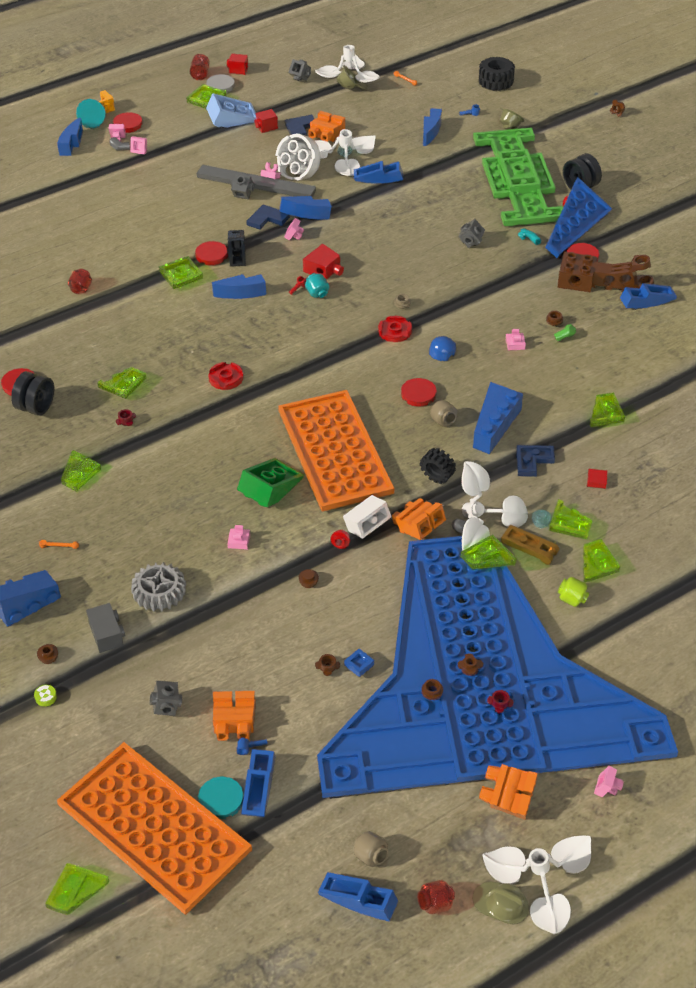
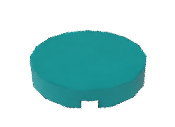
M95 99L83 100L76 109V117L81 118L82 125L86 128H97L105 119V109Z
M220 776L208 780L200 788L198 794L199 803L220 820L226 819L230 815L234 816L243 805L242 787L230 777Z

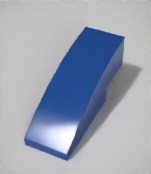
M430 108V117H424L423 146H427L438 134L441 127L442 109Z
M81 118L73 121L60 135L57 142L59 156H71L73 147L80 146L83 133Z
M383 161L354 169V180L364 183L396 182L403 180V170L399 161L385 166Z
M312 196L281 197L280 212L308 219L329 220L332 206L329 199L313 200Z
M244 274L214 281L212 282L213 296L226 299L266 295V282L261 274L245 278Z
M642 283L640 289L625 287L620 296L624 306L632 309L658 306L677 298L671 286Z
M252 749L250 766L247 771L242 815L265 817L276 757L274 751Z
M327 872L318 891L322 897L345 908L389 922L398 903L393 890L372 886L369 880Z

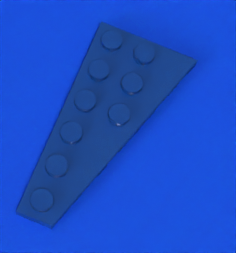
M577 178L545 248L558 258L568 247L573 245L610 213L612 208L582 180Z

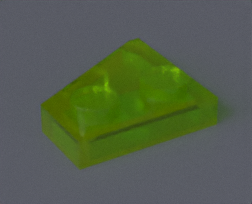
M130 367L121 373L111 375L112 379L105 382L100 380L97 384L98 388L126 399L146 379V373Z
M614 392L596 395L590 427L625 422V415Z
M73 450L61 478L62 484L77 492L101 470V465Z
M558 499L549 531L587 540L592 520L581 515L574 508L570 510L563 505L564 501Z
M494 535L461 551V558L472 569L515 565L517 560Z
M602 539L584 544L583 581L585 583L620 571V565Z
M67 863L45 902L46 908L69 915L109 883V878L106 875Z

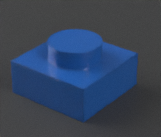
M358 649L344 660V666L360 678L374 666V659L361 649Z

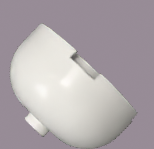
M302 134L284 137L279 143L275 155L277 156L278 171L281 172L282 176L290 180H304L312 177L318 170L321 160L320 150L316 142ZM290 166V171L293 174L300 175V177H291L287 175L285 171L286 167Z

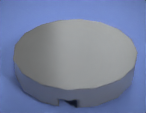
M219 74L207 79L206 85L207 89L212 93L214 91L217 94H225L235 87V82L231 76Z

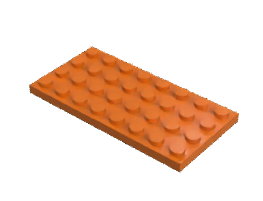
M347 390L278 406L280 416L322 512L363 502L371 495L379 498L394 494V486Z
M125 742L57 799L58 805L185 915L252 851L250 843Z

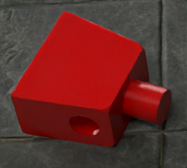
M321 244L303 258V272L307 274L318 273L322 274L325 279H328L333 274L341 276L344 272V267L340 265V255L324 244Z

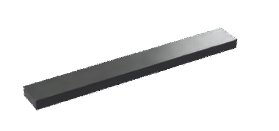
M202 165L196 174L197 178L231 184L236 173L242 174L243 172ZM246 173L252 177L255 183L254 189L289 196L313 197L316 192V186Z

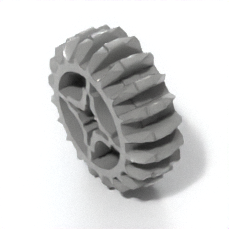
M155 562L154 566L147 565L146 569L141 568L140 573H135V578L132 579L131 591L135 602L140 607L144 606L145 610L151 608L153 612L156 609H160L162 612L164 608L170 610L171 605L177 606L178 601H182L183 595L186 592V580L178 567L174 568L172 564L166 566L164 562L158 565Z

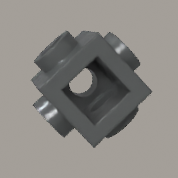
M293 59L288 73L296 81H307L311 74V67L304 60L300 59L298 61Z
M236 173L235 178L231 182V191L234 197L249 200L255 183L250 175Z
M473 219L461 227L458 237L462 243L470 248L482 241L485 229L476 219Z
M156 680L154 691L150 694V705H153L154 714L176 715L177 708L182 705V694H179L178 682Z

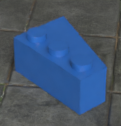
M46 570L25 575L22 580L15 582L12 579L5 581L4 585H0V618L8 627L26 616L37 612L46 605L55 602L61 598L58 584Z

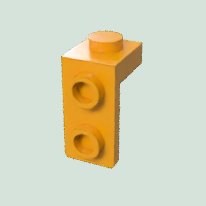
M106 90L101 91V100L98 102L103 105L106 113L114 111L113 96Z

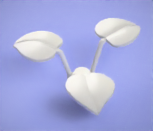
M345 45L343 47V55L341 56L339 67L329 65L315 70L320 76L332 78L338 76L341 73L339 70L345 65L349 69L357 70L358 75L355 78L359 82H371L380 78L374 72L359 71V69L365 66V63L355 54V47L353 45Z
M344 129L340 131V137H337L332 147L327 141L316 140L315 142L319 147L321 159L326 158L328 153H332L339 142L340 146L345 148V160H337L335 170L342 175L354 176V169L360 168V165L356 159H348V147L351 146L353 150L355 149L360 154L371 153L374 149L375 136H362L352 139V132Z
M464 462L462 474L463 490L470 496H476L462 507L463 515L469 518L463 529L462 551L470 552L484 549L489 543V529L483 525L484 521L478 518L483 513H503L502 522L505 526L513 525L520 527L527 521L528 511L523 500L514 495L508 496L504 500L503 509H484L483 504L477 500L482 496L481 491H487L490 487L488 472L477 463Z
M574 836L561 840L554 845L551 855L543 849H534L531 851L529 859L526 860L524 854L518 848L502 847L492 852L483 853V860L489 874L502 884L517 883L521 878V871L525 872L531 866L532 872L541 876L545 898H538L532 903L530 907L531 919L539 928L552 934H558L564 930L569 922L571 915L570 904L562 894H555L550 897L545 874L550 869V863L556 867L562 865L563 869L568 873L584 871L589 866L591 860L590 836Z

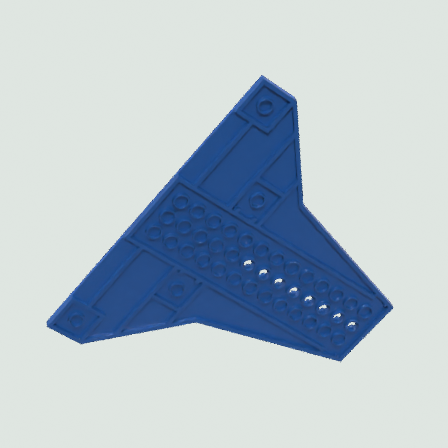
M462 536L409 541L393 673L317 754L322 798L483 780L485 779L488 765L501 768L503 764L526 772L544 773L677 757L678 750L665 714L560 655L491 539L484 549L463 552ZM449 553H452L453 555H456V556L450 557V556H448V554H449ZM452 568H456L459 571L453 572ZM455 583H459L462 587H455ZM459 599H463V601H467V602H465V603H460V602H459ZM465 614L467 617L470 618L463 619L462 616ZM466 631H470L471 633H474V634H473V635H466ZM470 647H474V649L478 651L471 652L469 650ZM468 653L473 654L477 660L483 661V667L478 669L477 674L473 676L465 675L457 666L458 662L462 661ZM429 679H436L443 686V695L437 700H429L422 695V685ZM497 690L506 691L510 699L514 701L513 706L504 709L503 713H497L495 708L487 702L488 697L492 696Z

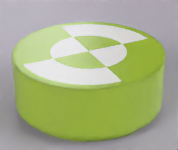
M42 685L35 690L34 697L38 705L46 707L56 701L57 694L53 686Z

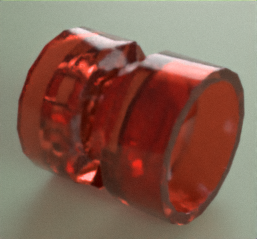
M197 54L192 58L189 71L193 79L203 80L207 77L210 65L207 56Z

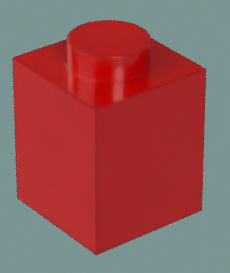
M231 54L230 58L227 59L229 73L245 75L249 68L248 55Z
M272 109L256 113L255 126L262 133L278 129V116Z

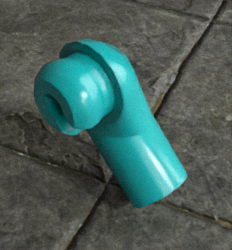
M523 228L518 233L522 240L528 237L535 245L541 243V238L528 229Z

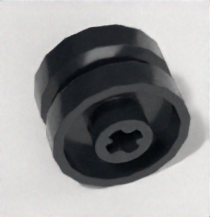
M582 154L567 161L563 166V178L569 189H572L577 178L582 180L589 188L601 182L602 170L600 164L591 154Z
M27 371L21 373L17 377L11 393L13 407L38 416L45 414L50 408L54 397L55 387L53 380Z

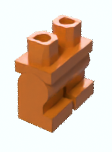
M320 111L318 117L310 122L309 137L313 139L317 137L321 138L322 141L334 142L340 136V131L345 129V117L332 116L331 113Z
M420 498L415 502L409 501L405 504V510L401 513L396 511L392 514L393 522L398 525L400 533H406L419 540H422L433 531L432 528L436 529L446 521L442 504L436 502L432 505L430 502H424Z
M232 691L213 692L214 734H216L218 741L229 739V733H237L238 739L247 738L249 740L250 734L254 733L255 691H235V706Z
M503 764L501 768L488 765L485 779L495 781L496 785L494 789L482 786L479 799L489 803L490 808L498 809L525 820L538 773L522 771Z

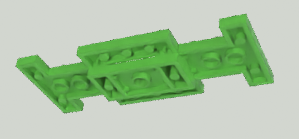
M532 128L473 133L476 146L491 145L495 157L482 158V165L494 198L510 197L514 211L501 212L503 225L514 226L557 222L563 206L547 207L542 195L555 193V185L542 153L529 154L528 149H525L522 143L535 140Z

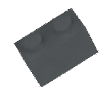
M110 603L86 610L88 622L99 653L124 646L122 637H125V632L122 624L118 625L117 622L120 621L117 610H112Z

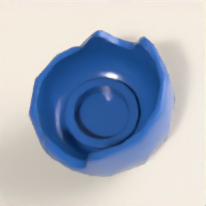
M446 336L436 337L431 342L429 355L438 361H448L451 355H455L456 343Z

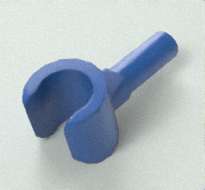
M474 104L471 110L461 111L459 114L478 116L480 108L479 105Z
M240 738L237 744V754L246 755L249 753V748L267 745V739L249 741L247 738Z

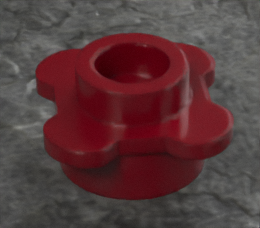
M123 409L118 413L116 424L131 426L133 425V419L136 418V414L132 413L131 410Z
M504 690L495 691L487 699L488 704L492 705L497 713H503L504 709L512 707L514 701L510 699L509 694Z

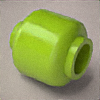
M574 577L564 578L557 591L560 594V600L573 607H577L580 603L584 604L589 596V593L586 592L587 584Z

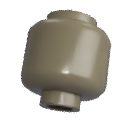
M440 400L432 406L430 415L440 426L447 427L455 422L457 409L448 401Z
M371 831L364 832L356 838L354 842V855L357 859L371 867L381 865L386 861L389 850L385 839Z

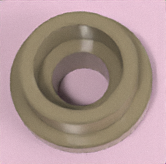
M398 294L394 299V305L400 309H405L411 305V300L407 294Z

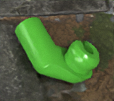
M568 324L565 329L555 333L554 337L557 342L566 337H571L575 335L576 328L572 324Z

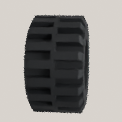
M503 57L486 58L479 64L478 82L483 88L493 91L510 88L514 83L515 65L512 61Z

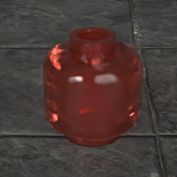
M85 269L74 270L68 280V286L75 294L86 293L92 283V277Z
M436 880L424 883L418 892L417 899L422 910H425L428 914H438L450 910L455 899V893L447 882Z

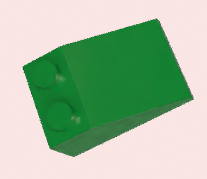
M273 458L244 469L237 490L243 493L245 497L257 501L260 506L269 507L278 503L304 478V474Z

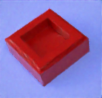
M588 469L587 487L606 489L608 471Z

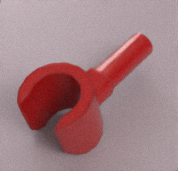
M299 276L297 278L298 283L289 293L292 295L301 286L305 288L307 278Z

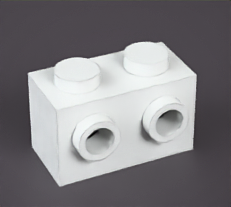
M371 495L345 514L343 518L348 531L363 539L390 519L391 514L386 501Z

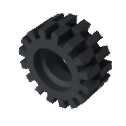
M432 448L421 458L419 465L422 466L420 468L421 471H425L424 475L429 476V480L433 479L435 483L444 484L455 473L456 463H452L454 461L453 458L450 459V455L448 453L446 455L444 450L440 451V448Z

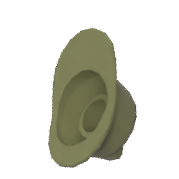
M343 65V71L337 77V82L346 89H352L356 86L367 89L366 83L357 81L355 78L357 74Z
M500 108L502 110L500 122L503 124V128L516 129L521 122H524V119L517 113Z
M485 882L479 885L473 892L472 900L475 908L486 916L507 924H518L524 921L528 915V900L520 889L513 884Z

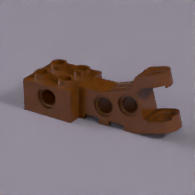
M564 252L557 288L591 292V288H595L596 285L605 287V290H612V288L622 289L623 292L625 287L640 289L642 283L654 285L652 276H637L636 273L639 270L650 269V257L648 255H634L631 262L609 264L597 262V256Z

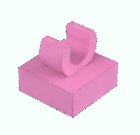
M109 124L111 138L115 137L119 141H121V138H126L124 124Z
M132 136L131 152L146 154L147 138Z
M266 163V170H261V176L280 179L281 172H276L278 164H274V168L271 169V163Z
M294 218L287 228L284 238L290 240L293 236L299 240L302 237L304 229L298 227L300 220Z
M512 329V334H506L508 351L525 350L524 335L519 333V329Z
M235 525V529H230L228 548L248 550L250 530L243 529V525Z
M608 766L599 775L594 794L603 797L607 792L616 795L618 790H622L624 782L619 778H615L617 769Z

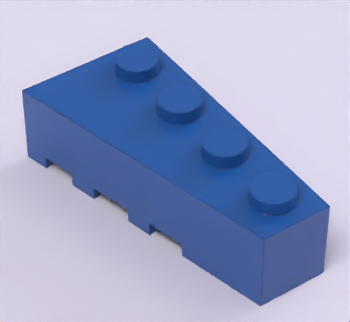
M490 382L474 431L473 448L488 454L492 452L522 410L523 393Z

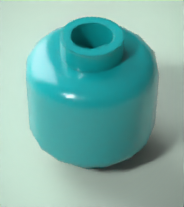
M318 273L309 275L305 283V288L313 298L325 297L330 288L325 277Z

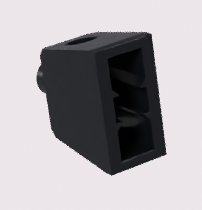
M244 230L228 231L230 267L246 266ZM239 252L240 256H235L234 254Z

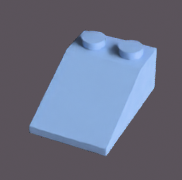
M212 94L206 107L213 125L217 127L227 128L254 123L256 119V112L252 103L217 94Z

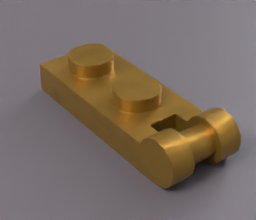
M510 525L501 537V543L534 556L546 565L552 562L553 556L557 555L560 550L557 544L513 525Z

